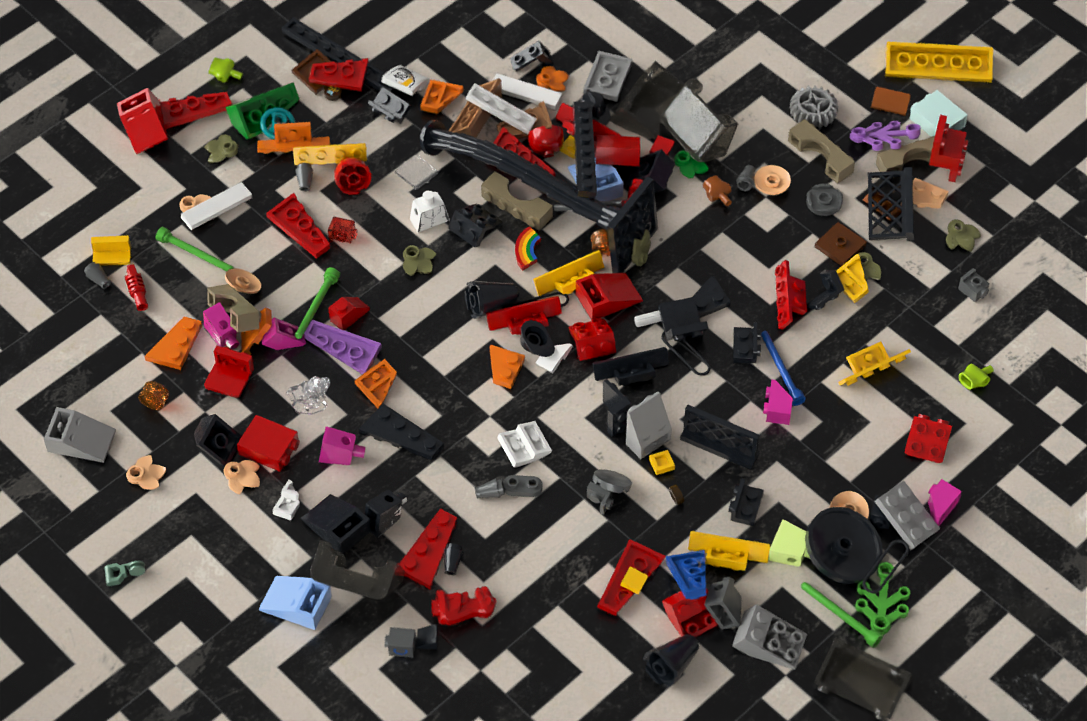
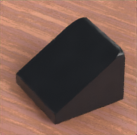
M438 625L417 629L416 649H437Z

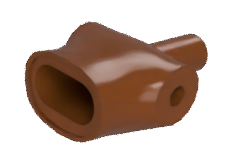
M716 175L705 180L703 188L706 190L709 201L713 202L720 199L726 206L732 203L727 196L732 191L727 182H724Z

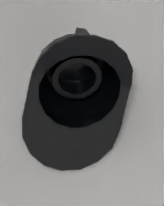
M587 89L578 102L592 104V118L603 125H607L610 122L611 114L604 102L603 96L598 92Z
M529 320L522 324L520 342L526 351L541 357H549L554 354V344L548 331L541 323Z

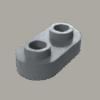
M510 475L504 479L503 488L509 496L537 497L542 493L543 484L541 479L535 476Z

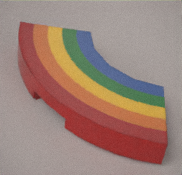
M530 226L522 231L515 244L516 262L522 271L537 263L534 249L541 242V237Z

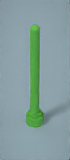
M161 227L156 234V240L162 243L170 242L225 271L234 269L233 266L172 236L170 230L165 227Z
M329 267L325 271L324 283L295 333L297 339H301L329 287L338 281L340 273L335 268Z
M807 582L801 584V588L865 636L866 643L872 648H875L881 642L883 635L880 632L866 628Z

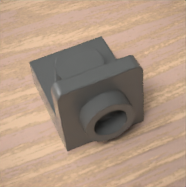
M593 482L589 483L587 498L594 503H601L600 514L604 515L606 510H610L613 505L612 492L603 489L600 485Z

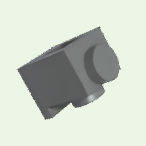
M972 268L960 278L958 289L972 301L976 302L980 298L986 297L989 293L990 283L978 275L976 269Z

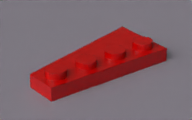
M227 92L204 94L203 97L199 98L187 96V99L181 100L169 98V101L160 102L159 99L166 129L227 111L226 107L232 105Z
M503 127L493 142L494 144L508 151L515 152L532 164L536 163L553 176H556V173L549 166L536 157L532 151L510 134L506 128Z
M294 193L266 213L269 220L316 259L330 249V243L320 229L316 227L313 219L306 213L304 206L299 203Z
M440 508L396 567L397 572L431 590L440 562L444 557V549L450 542L457 524V517Z
M629 539L597 608L616 616L635 594L621 586V582L630 566L648 575L649 578L665 560L666 556Z

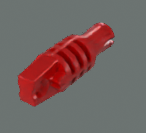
M134 264L127 265V275L124 277L130 296L135 300L137 310L144 311L148 308V303L145 297L146 288L141 273H137Z

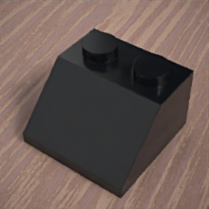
M662 149L640 157L639 166H633L625 186L630 188L633 179L644 180L646 177H650L654 181L655 193L662 192L667 187V182L673 173L672 170L675 162Z

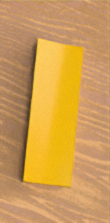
M887 42L885 77L992 82L993 47Z

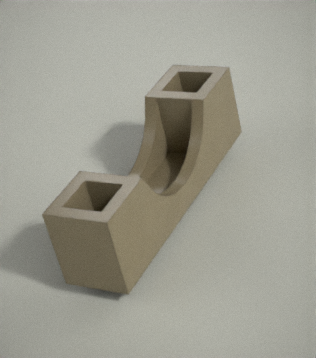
M806 119L789 129L788 142L800 152L811 150L822 154L827 160L825 174L837 184L853 174L855 166L853 158L844 153L838 145L831 142L825 134H822Z
M935 136L907 145H901L900 149L883 150L877 153L876 166L880 172L902 171L905 163L915 159L930 162Z
M495 171L481 184V196L486 201L494 203L501 210L509 212L516 219L524 221L532 228L534 227L540 231L553 217V206L541 198L519 200L509 193V179Z
M229 284L207 287L208 306L212 307L220 302L225 311L230 313V326L238 333L259 329V322L261 321L260 311Z

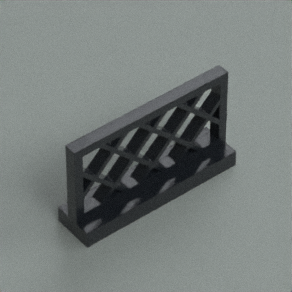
M912 167L904 168L905 171L868 172L869 240L906 238L907 241H914ZM893 177H901V182L896 186L890 182ZM872 178H881L883 182L877 187L872 183ZM886 184L893 188L888 194L880 190ZM896 191L902 195L897 202L890 198ZM877 192L884 197L878 203L872 199ZM886 200L893 204L888 210L881 206ZM896 207L902 211V214L897 219L890 214ZM877 209L884 213L879 219L875 218L872 214ZM887 216L893 220L888 227L881 223ZM898 224L902 228V233H894L891 229ZM877 225L884 229L881 234H873V229Z
M686 406L684 428L680 435V440L747 469H752L760 453L758 451L759 434L693 406Z

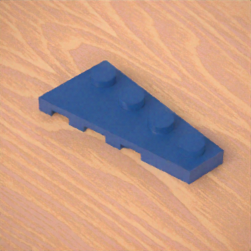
M705 550L666 556V564L685 598L695 600L706 596Z

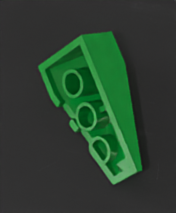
M292 82L226 107L231 124L246 139L263 133L260 120L267 110L276 107L288 110L300 98L295 84ZM272 115L267 117L266 127L272 124Z

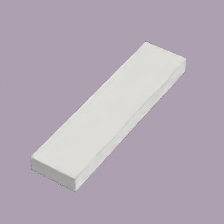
M496 73L493 79L500 78L502 80V94L537 105L544 101L545 106L550 109L556 110L562 98V93Z
M475 83L466 97V100L527 135L537 120Z
M240 182L181 213V218L192 230L251 199L252 194Z

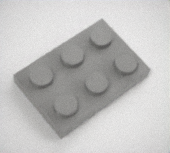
M598 51L583 88V94L586 93L587 89H590V91L600 93L604 99L617 102L631 68L632 59Z
M902 481L875 500V503L911 550L940 529L905 481Z

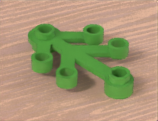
M882 562L878 566L877 575L880 578V586L894 568L889 562ZM888 580L879 591L878 597L875 593L862 590L860 587L863 586V581H861L857 585V592L860 595H865L876 606L878 613L876 614L868 606V602L865 599H858L855 609L860 613H864L870 619L872 630H877L882 635H885L890 631L892 622L898 618H906L908 616L909 608L905 604L898 605L897 609L887 616L886 610L900 600H908L910 589L902 586L898 592L887 598ZM866 582V587L872 590L869 583ZM900 609H903V610H905L906 612H905V613H901L899 610H900Z

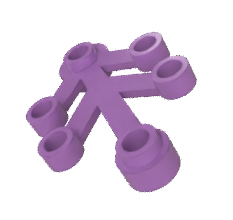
M892 121L883 128L882 123L875 122L866 129L862 127L852 129L850 139L856 143L866 142L871 144L872 149L875 151L882 150L883 141L890 144L891 149L896 150L901 148V140L892 137L908 136L909 139H917L921 134V127L918 124H909L906 126V130H900L899 121Z

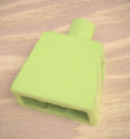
M782 520L769 550L768 560L797 567L801 566L804 557L810 558L805 544L806 531Z

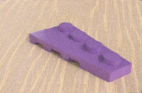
M315 320L310 322L304 333L306 340L362 375L370 370L382 348L379 342Z

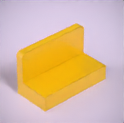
M129 235L91 237L93 262L99 263L101 266L130 264L131 243Z

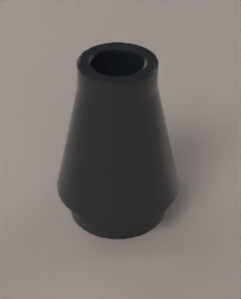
M458 544L446 545L444 549L445 574L456 575L464 553L462 546Z

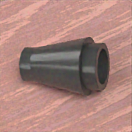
M301 163L297 166L295 172L299 183V190L306 192L310 190L313 169L310 164Z
M747 165L736 180L740 190L748 191L754 186L755 168L752 165Z
M92 262L87 265L84 270L87 278L98 284L102 289L107 288L111 284L99 263Z
M493 479L475 487L477 499L500 498L501 495H505L502 479Z

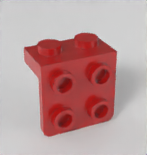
M595 318L590 322H577L568 327L570 334L576 342L579 361L616 353L614 332L605 319Z
M216 345L213 351L215 364L204 383L205 389L239 398L254 370L252 356L245 352H237L228 347Z
M919 414L918 417L914 416L905 448L906 455L942 463L952 430L949 421L938 419L937 422L931 421L929 416Z

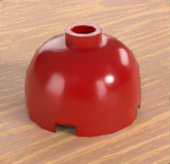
M551 125L552 129H546L545 126H541L531 130L528 135V141L532 151L537 155L544 156V158H551L554 154L558 153L564 144V134L561 127Z
M355 157L343 159L334 171L335 182L338 188L345 194H359V190L366 189L371 182L372 174L368 165Z

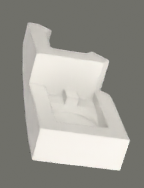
M572 344L554 346V354L549 357L540 356L536 364L553 374L561 360L566 359L573 347Z
M288 480L283 487L281 497L273 508V515L292 520L300 505L299 494L295 491L291 480Z

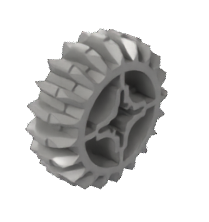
M807 86L806 89L801 87V90L796 91L795 95L791 98V116L798 123L806 119L810 124L819 129L822 125L827 127L828 123L832 124L837 116V98H834V93H830L829 89L824 91L823 87L820 89L816 88V86L813 88Z

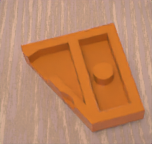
M384 359L355 380V384L378 409L383 404L397 376V372Z

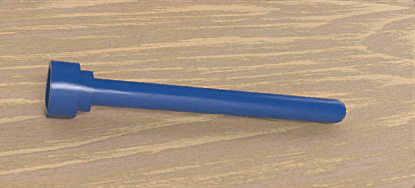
M763 331L761 337L789 390V395L793 398L792 405H801L806 400L803 392L795 387L767 331Z

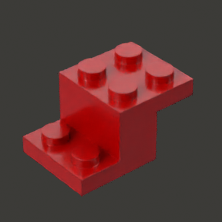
M940 114L929 165L950 169L948 181L956 182L957 175L961 176L963 165L960 164L964 163L966 155L964 151L967 150L969 140H965L967 132L949 129V124L946 123L947 116Z

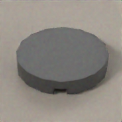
M830 184L813 186L808 191L806 197L808 208L820 216L834 215L841 209L843 203L841 191L839 189L836 190Z
M596 470L592 478L595 484L598 482L603 489L615 493H623V490L629 492L632 486V481L628 477L611 470Z

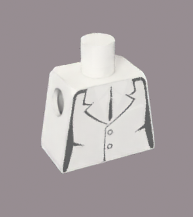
M425 191L422 197L413 200L410 220L418 233L449 221L446 207L438 192Z

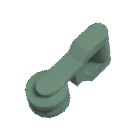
M133 561L122 565L117 563L106 565V585L114 586L121 584L124 578L128 577L127 569H129V573L132 576L143 575L146 572L145 563L143 561ZM119 570V576L114 578L113 571Z

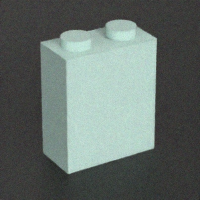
M936 90L932 94L926 95L920 102L912 105L910 119L915 124L920 125L921 129L932 137L936 134L940 114L947 116L946 123L949 124V129L958 131L965 127L968 115L941 92Z

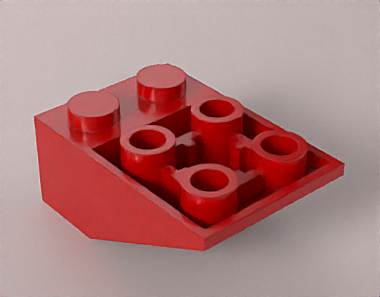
M149 88L117 103L120 118L136 154L168 139L159 99Z
M626 273L591 274L576 280L575 294L591 320L605 317L643 301Z

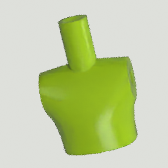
M215 57L208 71V74L213 75L221 82H226L230 76L239 80L243 76V73L233 70L235 62L229 58L219 59Z
M970 364L964 372L959 374V381L969 390L976 387H984L990 381L988 374L992 373L994 369L991 365L980 369L976 365Z

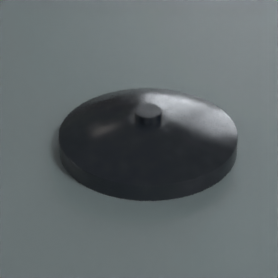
M844 507L825 509L818 513L807 527L805 544L808 555L817 569L834 581L844 584H856L863 581L883 554L882 542L877 530L867 518L854 510ZM877 566L876 569L873 571V573L870 575V577L877 571L878 566Z

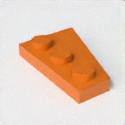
M183 317L145 355V361L181 370L200 332L202 321Z

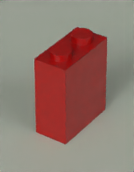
M597 135V140L594 141L596 164L639 166L640 137Z
M255 415L237 443V448L240 456L280 472L289 463L292 452L298 449L300 440L298 439L297 431Z

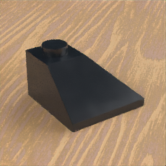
M216 414L202 418L194 432L196 445L222 467L231 462L237 450V443L242 437Z

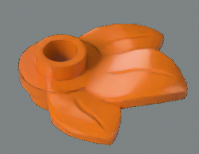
M546 66L537 75L536 81L539 87L551 88L554 91H565L566 88L563 83L569 79V75L561 70L556 71L553 66Z

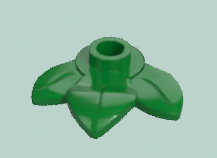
M679 151L674 157L675 164L679 167L680 173L685 177L693 178L695 173L702 174L708 171V166L701 160L704 157V152Z

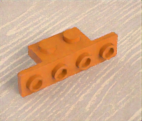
M310 122L274 124L275 140H259L257 151L258 153L263 152L266 154L280 151L286 153L293 151L294 147L330 145V137L312 138Z

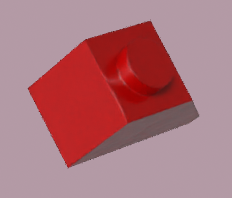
M341 297L328 308L330 322L339 329L346 330L366 314L370 307L358 297Z

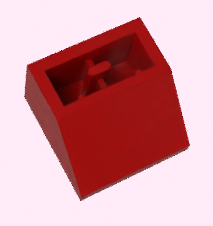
M707 587L706 596L695 600L686 599L682 591L662 601L669 620L680 636L689 634L696 637L718 625L705 607L708 595Z

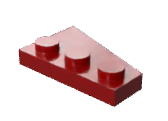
M363 58L361 61L346 60L343 63L325 62L313 64L309 83L362 91L369 59Z

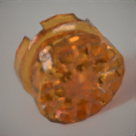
M603 229L594 232L590 237L592 252L599 250L601 256L605 254L610 256L607 231Z
M148 381L143 386L144 390L140 392L138 398L146 407L161 410L170 395L169 391L157 382Z

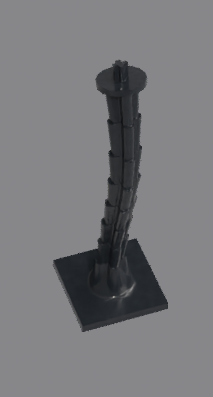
M430 120L425 124L420 133V145L425 154L436 156L442 150H449L452 153L470 156L475 160L496 166L497 169L521 179V182L546 194L548 198L572 209V212L598 223V226L605 229L608 233L612 273H624L631 264L635 238L642 240L645 229L649 231L651 238L658 230L654 181L650 177L644 179L622 208L607 206L595 198L577 196L576 188L561 178H556L536 163L532 164L515 152L508 151L488 140L483 141L464 133L459 134L447 131L445 125L438 120Z

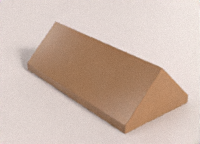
M500 78L480 85L487 91L502 98V80ZM468 101L449 131L459 134L464 133L477 138L491 113Z

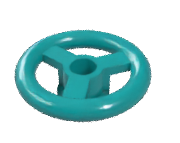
M276 107L267 110L260 120L263 133L270 139L275 140V134L273 133L274 124H278L276 121L286 123L288 118L290 123H296L293 115L283 108ZM269 115H272V126L267 129L266 119Z

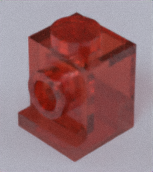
M333 216L328 228L329 242L338 240L339 242L352 243V240L356 239L358 230L355 229V221Z

